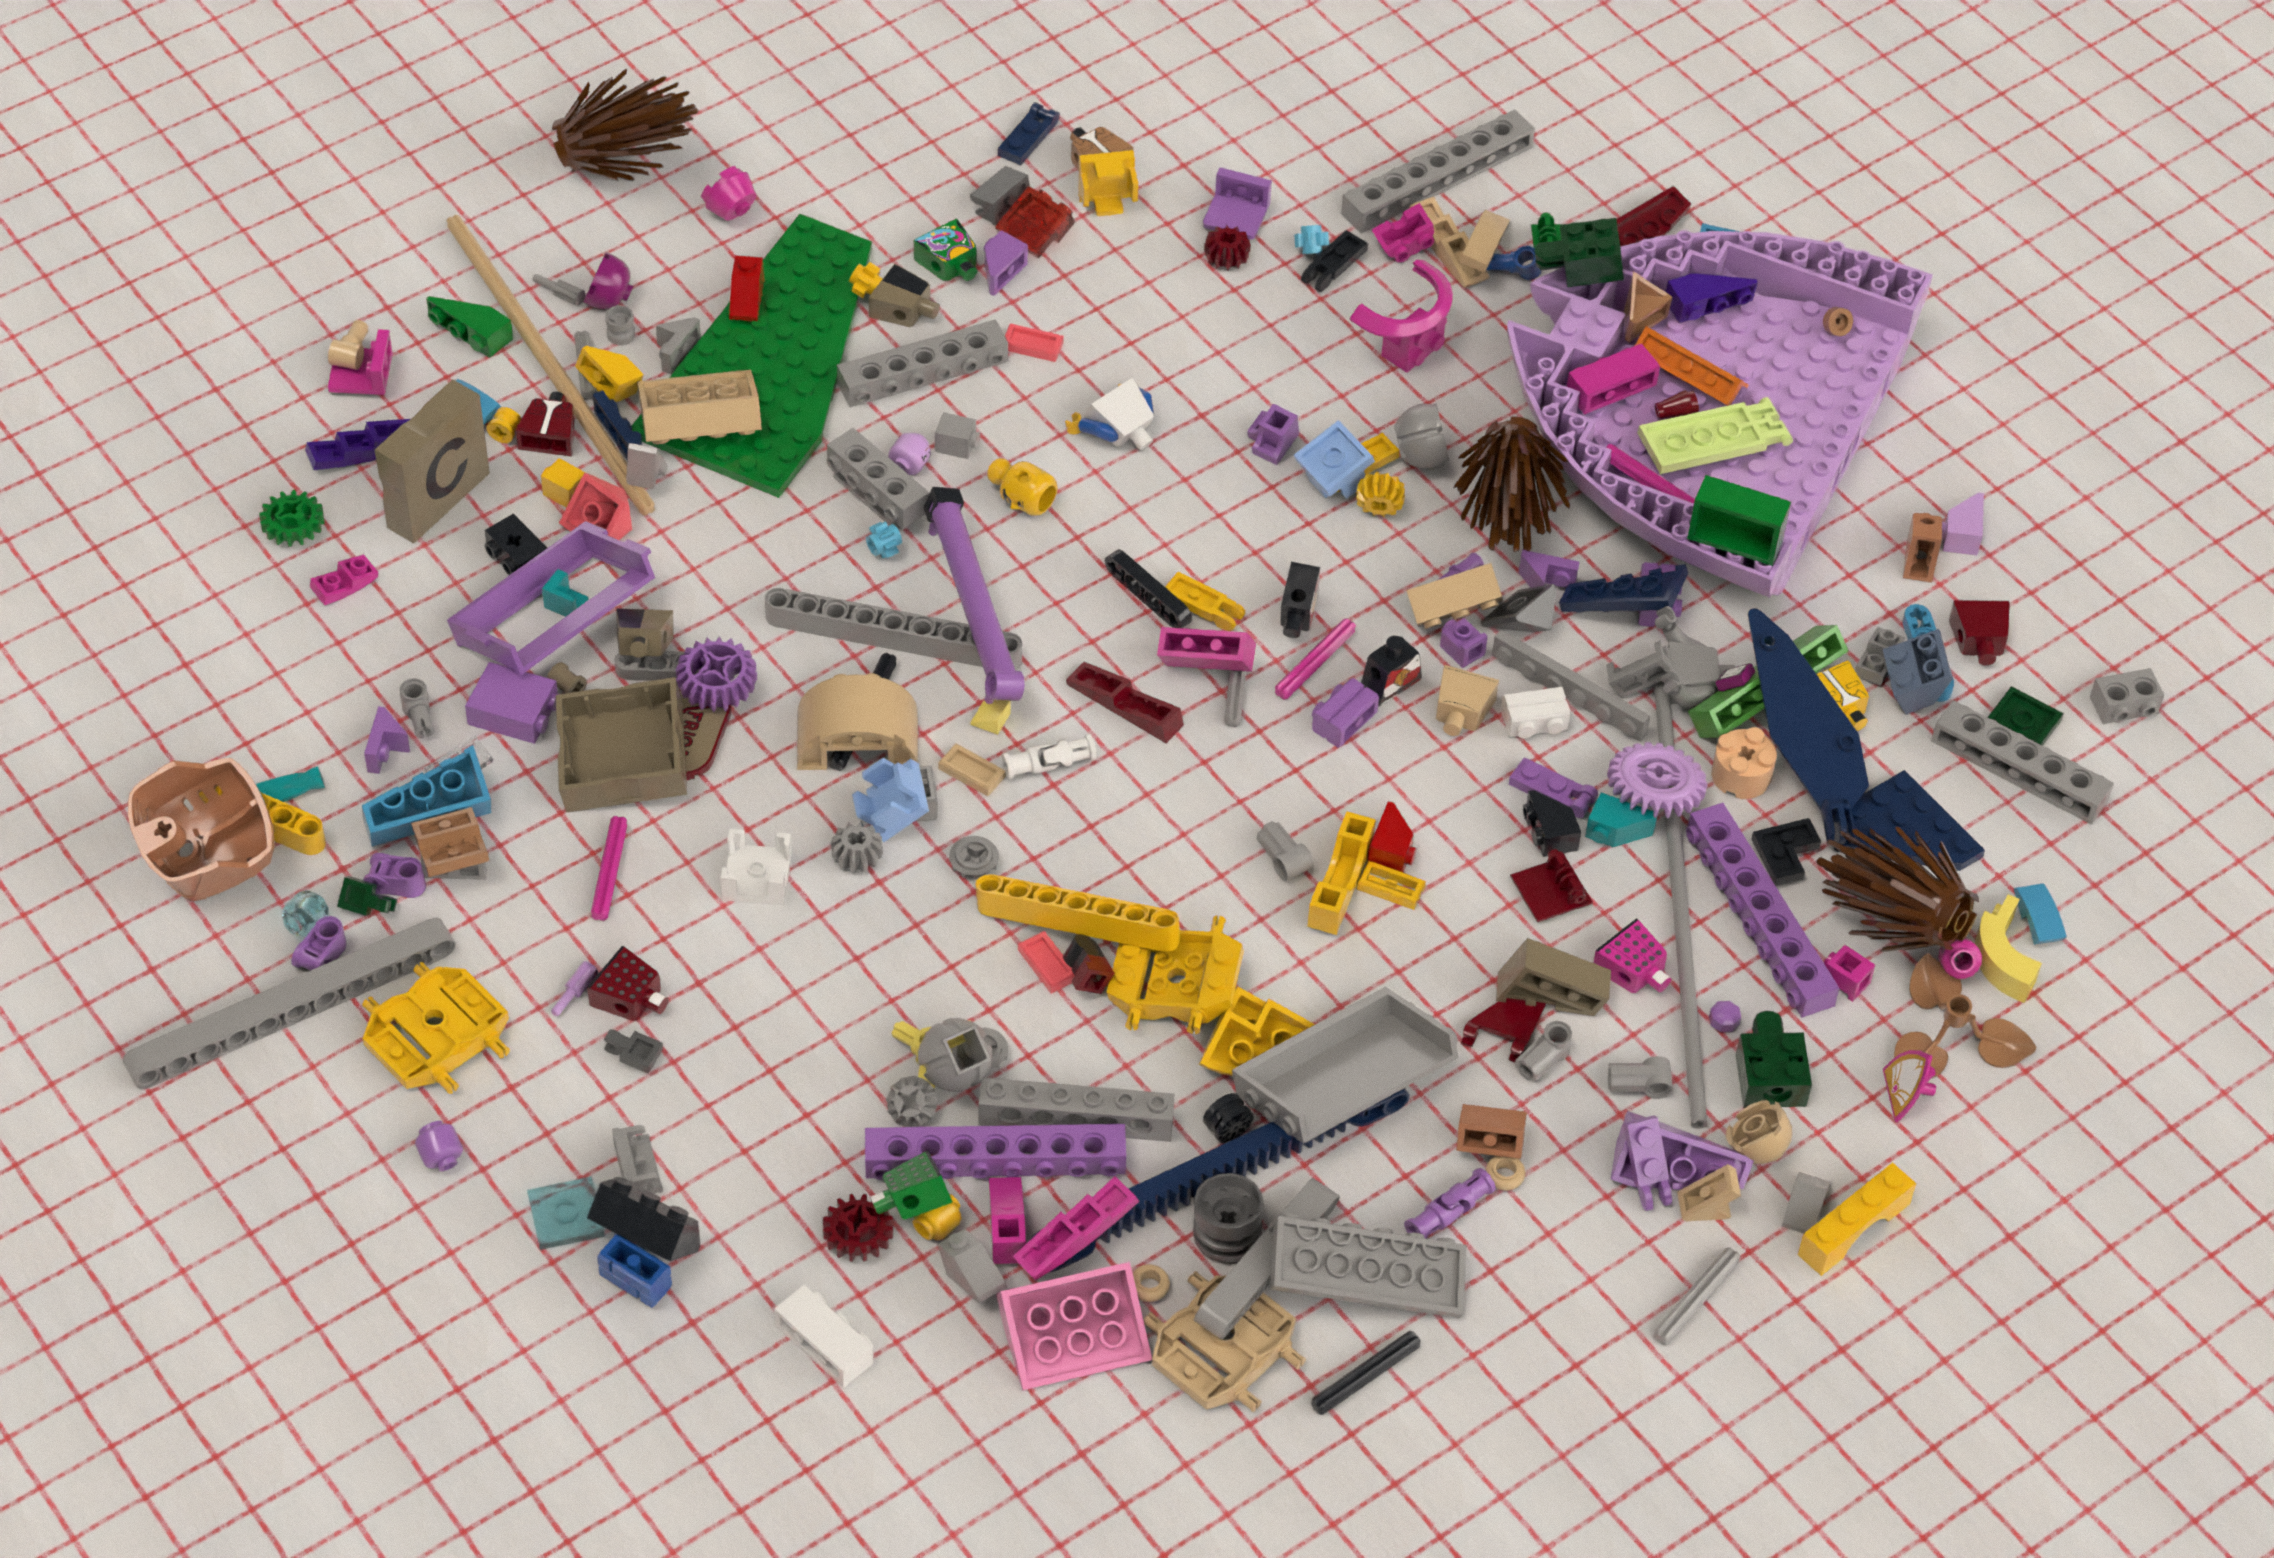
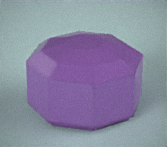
M1717 1001L1710 1009L1709 1018L1711 1026L1719 1032H1733L1741 1021L1740 1008L1731 1001Z

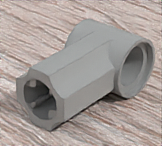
M1271 821L1265 824L1257 833V841L1273 859L1274 868L1283 881H1287L1313 868V859L1304 844L1297 845L1279 822Z
M1563 1021L1548 1023L1544 1028V1034L1516 1059L1515 1066L1520 1071V1074L1528 1081L1533 1080L1536 1082L1556 1062L1567 1058L1572 1038L1571 1027Z
M1654 1056L1647 1058L1643 1063H1609L1608 1088L1610 1092H1645L1650 1098H1665L1673 1092L1670 1061L1665 1057Z

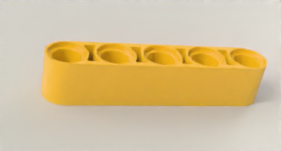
M217 786L215 788L216 792L222 795L223 791ZM201 791L199 796L205 803H208V798ZM261 793L274 827L275 842L305 855H316L324 850L326 840L320 818Z

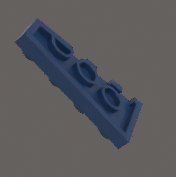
M1686 564L1675 566V571L1664 573L1661 568L1649 570V575L1633 578L1632 573L1620 575L1619 578L1612 582H1607L1605 578L1568 584L1559 601L1562 612L1578 613L1585 611H1658L1666 606L1672 608L1689 572Z

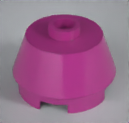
M731 166L719 173L721 178L715 182L712 188L708 184L701 194V198L706 203V209L727 221L748 212L757 196L748 172H743L740 168L737 169L736 166Z

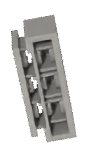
M851 428L827 444L826 461L829 468L835 472L833 477L883 521H886L888 525L894 524L900 532L926 515L923 507L929 492L856 429Z

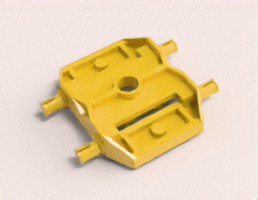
M1217 915L1213 917L1209 932L1180 930V945L1172 951H1158L1124 943L1118 944L1112 968L1115 974L1108 984L1107 995L1113 1004L1128 1015L1125 1027L1128 1030H1132V1027L1134 1031L1137 1030L1140 1019L1156 1020L1171 1016L1181 1021L1189 1022L1187 1032L1193 1034L1195 1031V1034H1199L1201 1023L1211 1022L1232 1007L1244 949L1242 943L1223 933L1226 922L1223 916L1219 915V919ZM1151 952H1154L1156 954L1145 999H1140ZM1181 975L1185 977L1179 983L1170 982L1175 976Z
M420 962L413 969L414 973L420 978L407 993L393 996L380 1005L372 996L368 997V1000L365 999L362 1006L371 1014L363 1035V1043L406 1089L439 1083L448 1094H452L453 1090L455 1092L459 1087V1084L448 1075L454 1069L486 1047L491 1048L500 1059H503L504 1055L507 1056L509 1054L510 1048L499 1039L509 1020L508 1011L466 969L437 966L430 970L424 962ZM432 1017L443 1019L438 1025H429L427 1023ZM395 1020L430 1058L426 1059L390 1022Z

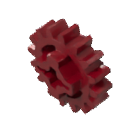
M849 1194L848 1202H844L839 1198L837 1199V1208L832 1206L827 1208L828 1216L823 1217V1240H827L829 1250L837 1249L838 1258H841L846 1253L849 1254V1262H853L856 1256H861L862 1261L866 1262L867 1254L871 1253L877 1258L879 1257V1247L882 1249L889 1248V1239H893V1216L889 1215V1210L878 1215L872 1201H867V1194H863L860 1200H856L853 1194Z

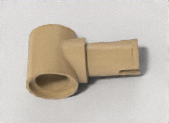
M355 320L347 335L343 336L341 340L334 339L331 342L328 351V362L330 365L355 370L361 367L364 357L362 342L369 332L367 323Z

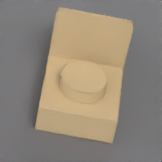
M1727 1164L1679 1190L1677 1194L1682 1220L1704 1221L1731 1218L1729 1202L1741 1196L1736 1168Z

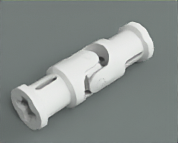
M1085 734L1084 738L1073 741L1059 740L1055 746L1054 744L1047 743L1028 747L1025 752L1012 755H1009L1007 752L1002 753L1003 769L1006 770L1005 775L1010 780L1013 779L1014 775L1026 772L1037 774L1053 770L1059 765L1068 767L1072 765V762L1089 759L1094 761L1097 758L1095 743L1091 734ZM1081 748L1084 749V750H1081V751L1073 752V750H1076V749H1081ZM1039 749H1041L1040 761L1044 764L1045 767L1041 766V764H1040V762H1039V759H1038V750H1039Z

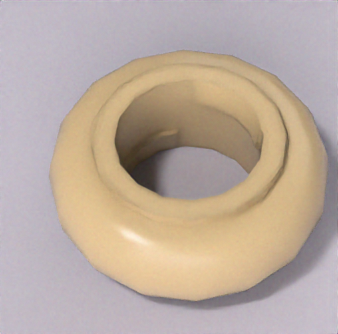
M1502 1156L1491 1158L1485 1170L1494 1181L1496 1189L1503 1191L1519 1187L1523 1183L1526 1174L1525 1167L1520 1159ZM1508 1168L1513 1171L1514 1175L1505 1177L1500 1175L1497 1170Z
M1147 1264L1134 1270L1133 1277L1139 1300L1156 1302L1164 1298L1168 1293L1170 1280L1164 1269L1157 1265ZM1150 1278L1156 1280L1159 1284L1154 1288H1146L1140 1282Z

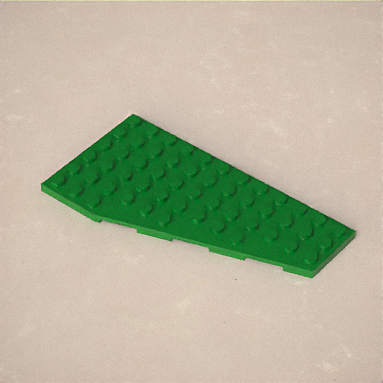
M799 214L763 259L764 286L758 321L730 320L729 302L669 377L675 378L751 370L759 396L762 430H755L753 434L741 435L735 432L726 433V436L720 438H712L706 435L698 436L697 439L692 441H683L678 438L669 439L664 444H654L652 441L646 442L641 413L631 425L632 431L641 434L643 443L779 498L822 442L823 430L837 385V365L842 362L859 297L852 292L854 284L850 283L849 279L859 264L865 267L869 263L872 241Z

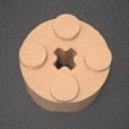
M1757 727L1737 729L1721 735L1716 746L1711 772L1713 782L1717 788L1724 793L1726 791L1736 794L1735 797L1740 799H1751L1762 795L1767 790L1774 772L1777 759L1774 744Z

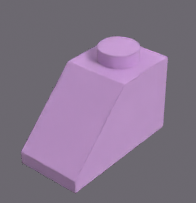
M1977 493L1948 510L1946 522H1942L1943 551L1978 555L1983 537L1984 493Z

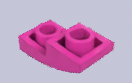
M363 554L339 561L337 571L311 578L310 588L325 606L364 588L378 577L379 572Z

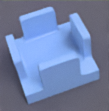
M1339 420L1294 454L1295 460L1305 470L1309 481L1325 498L1330 497L1339 489L1346 499L1356 492L1359 480L1365 477L1364 470L1375 462L1373 456Z
M885 758L880 759L862 772L863 779L873 784L866 790L867 795L859 791L852 794L857 817L873 825L875 832L880 833L882 842L887 841L929 812L919 763L912 759H909L904 764H894Z

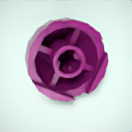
M606 252L583 303L600 310H608L611 307L617 306L622 299L627 301L634 286L629 284L631 273L625 262Z

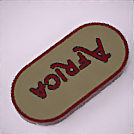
M681 694L687 781L695 779L694 776L700 773L703 775L711 768L731 717V705H728L727 711L722 707H717L713 713L709 706L703 710L699 707V703L691 706L689 699L683 698Z

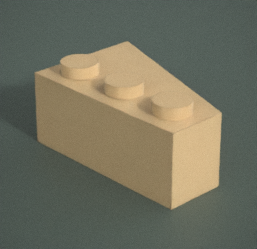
M1491 563L1406 590L1417 625H1424L1425 629L1442 624V619L1452 617L1454 620L1470 615L1469 611L1481 608V611L1498 606L1499 602H1503Z

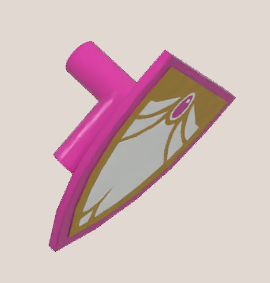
M1909 1050L1900 1053L1883 1068L1895 1122H1899L1908 1113L1920 1094L1935 1095L1936 1085L1928 1083L1936 1074L1934 1068L1930 1066L1932 1055L1919 1050Z

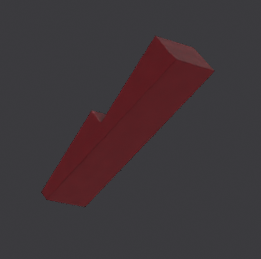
M1083 662L1066 679L1067 685L1166 744L1184 726L1179 707L1132 688L1131 680L1087 662Z

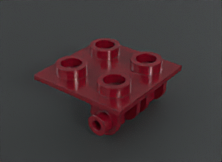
M1553 849L1547 854L1548 860L1546 863L1510 874L1512 881L1537 923L1593 904L1592 899L1563 852H1559L1558 849Z

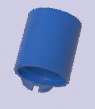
M1521 246L1510 254H1494L1487 267V271H1510L1511 274H1519L1525 280H1533L1542 272L1536 266L1535 249L1531 246ZM1532 260L1531 264L1523 265L1526 261Z

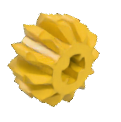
M1376 471L1375 475L1366 474L1364 478L1359 480L1357 485V505L1362 507L1363 512H1371L1373 516L1379 514L1385 517L1386 514L1395 515L1398 510L1402 509L1405 489L1404 483L1399 481V477H1391L1388 472L1380 474Z

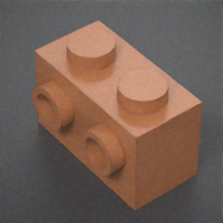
M1463 1104L1459 1120L1456 1151L1521 1159L1527 1112Z

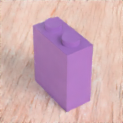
M489 662L465 705L467 724L535 744L540 733H545L552 711H556V695H559L556 680L528 672L518 675L510 667Z

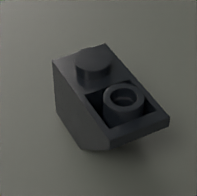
M1535 790L1528 791L1527 802L1523 804V815L1525 821L1531 823L1532 840L1535 846H1539L1542 856L1547 857V854L1553 849H1558L1559 852L1563 853L1578 851L1581 830L1573 809Z

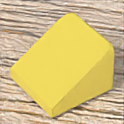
M994 700L992 704H987L983 701L971 720V725L998 735L1011 714V701Z

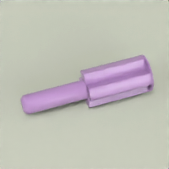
M583 961L565 984L567 987L566 992L551 1010L554 1016H559L574 996L576 998L580 997L595 978L598 970L593 964Z

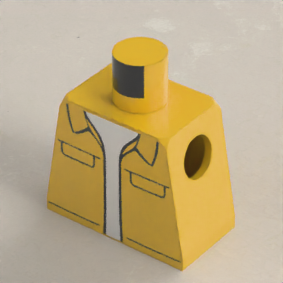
M1847 660L1818 673L1817 676L1856 731L1864 728L1868 719L1863 714L1866 711L1869 695L1851 663Z

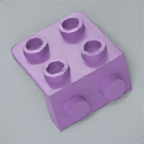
M1219 167L1216 174L1215 196L1203 219V227L1215 230L1216 226L1223 229L1226 224L1232 229L1238 226L1240 232H1247L1248 239H1254L1270 206L1272 180Z

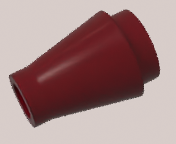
M1684 390L1654 404L1658 420L1699 412V404L1694 391L1687 392V390Z

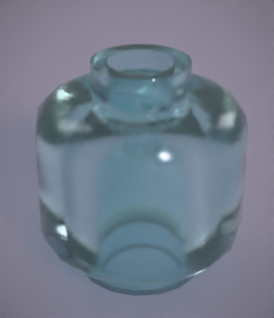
M308 890L298 892L282 910L285 928L293 935L302 937L308 935L320 918L329 916V909L323 897Z

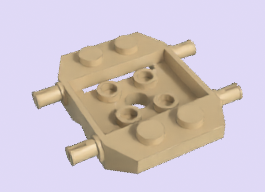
M1194 1271L1189 1276L1187 1282L1198 1289L1199 1292L1188 1307L1176 1312L1165 1323L1152 1312L1143 1320L1144 1325L1157 1334L1152 1366L1206 1410L1236 1400L1244 1404L1251 1412H1255L1260 1407L1262 1401L1250 1393L1247 1388L1279 1358H1284L1297 1370L1306 1361L1305 1357L1292 1348L1291 1339L1296 1325V1318L1263 1292L1230 1331L1234 1336L1229 1340H1221L1196 1323L1194 1317L1203 1302L1227 1275L1215 1276L1208 1281L1197 1271ZM1181 1336L1195 1350L1200 1351L1216 1364L1220 1370L1226 1372L1228 1376L1224 1378L1177 1339Z

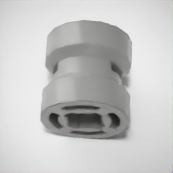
M614 306L608 309L605 314L608 340L615 345L629 344L635 338L632 310L626 306Z

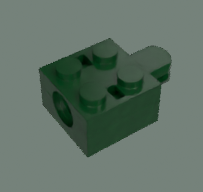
M1616 218L1560 225V241L1538 243L1535 247L1534 253L1537 268L1540 270L1565 268L1567 287L1624 280Z
M1762 1011L1755 1016L1752 1026L1753 1033H1740L1735 1055L1743 1108L1762 1100H1768L1771 1105H1775V1102H1777L1781 1107H1807L1812 1081L1804 1032L1784 1033L1781 1016L1774 1011Z

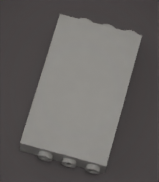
M1384 987L1234 1068L1232 1073L1236 1094L1250 1108H1255L1268 1121L1274 1122L1286 1134L1292 1135L1304 1144L1457 1059L1456 1044L1458 1040L1455 1032L1450 1027L1444 1026L1435 1020L1432 1015L1426 1014L1412 1002H1408L1387 987Z

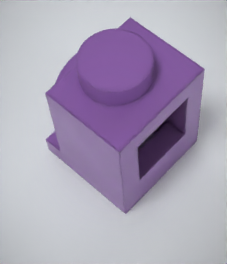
M1465 618L1458 622L1452 619L1442 628L1440 647L1457 664L1464 668L1485 655L1488 636L1485 633L1481 634Z

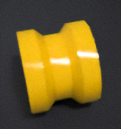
M500 407L496 411L494 419L487 425V432L497 442L510 443L522 418L513 409Z

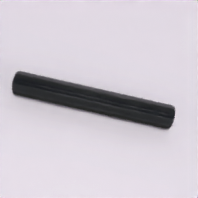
M1413 1331L1406 1332L1314 1396L1311 1400L1312 1408L1319 1415H1324L1417 1350L1421 1342L1419 1337Z

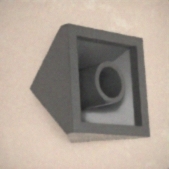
M1554 584L1519 589L1480 621L1483 627L1525 632L1552 630L1556 588Z

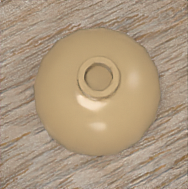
M1762 1100L1750 1104L1736 1115L1738 1121L1732 1128L1730 1124L1727 1127L1725 1137L1733 1150L1753 1160V1164H1766L1778 1160L1786 1152L1792 1141V1125L1779 1103L1775 1102V1105H1771L1768 1100Z

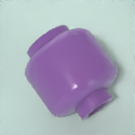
M434 1121L423 1126L418 1131L419 1136L415 1140V1146L424 1165L431 1169L438 1168L441 1172L455 1167L458 1163L457 1159L463 1152V1146L454 1127L451 1124H443L442 1121Z

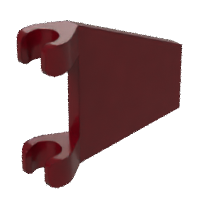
M1506 998V1002L1498 1001L1466 1023L1463 1029L1461 1044L1473 1047L1479 1030H1484L1513 1041L1508 1060L1515 1063L1516 1059L1526 1051L1547 1004L1536 1002L1535 1006L1525 1005L1526 1000Z

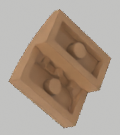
M472 807L411 823L428 877L489 861L488 851L480 834L479 824Z

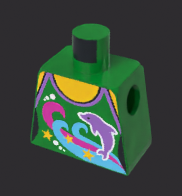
M957 218L913 240L914 260L942 281H949L959 275L965 281H970L976 276L977 248Z

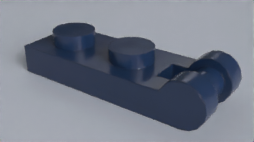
M1034 102L1028 114L998 147V156L1021 166L1056 126L1060 113L1053 109L1048 111L1044 109L1043 105Z
M603 390L592 394L594 414L627 459L629 443L642 445L641 434L632 431L626 417L622 418L619 414L616 402L613 399L609 400Z

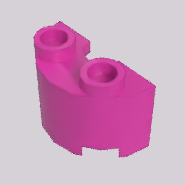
M1420 203L1404 211L1401 219L1398 221L1389 222L1388 220L1371 229L1386 254L1399 263L1406 261L1410 256L1417 254L1422 249L1430 248L1434 244V225Z

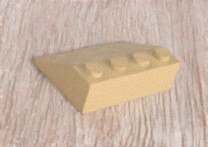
M751 370L637 381L646 442L652 441L654 444H664L669 439L680 438L683 441H692L697 439L698 436L709 435L712 438H720L726 436V433L738 432L741 435L753 434L755 430H762L759 396Z

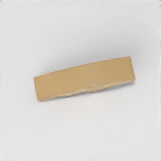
M1434 196L1410 205L1409 208L1420 203L1434 225V244L1431 248L1448 271L1464 288L1489 279L1490 276L1487 271L1484 273L1459 263L1469 239L1465 231H1458L1450 214H1443Z
M1484 210L1463 251L1459 263L1485 273L1497 251L1510 219Z

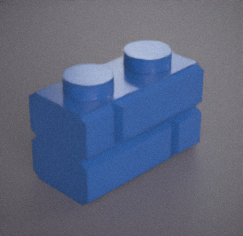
M618 1234L607 1243L597 1256L600 1276L636 1299L640 1298L641 1302L651 1308L661 1300L672 1286L671 1268L669 1265Z

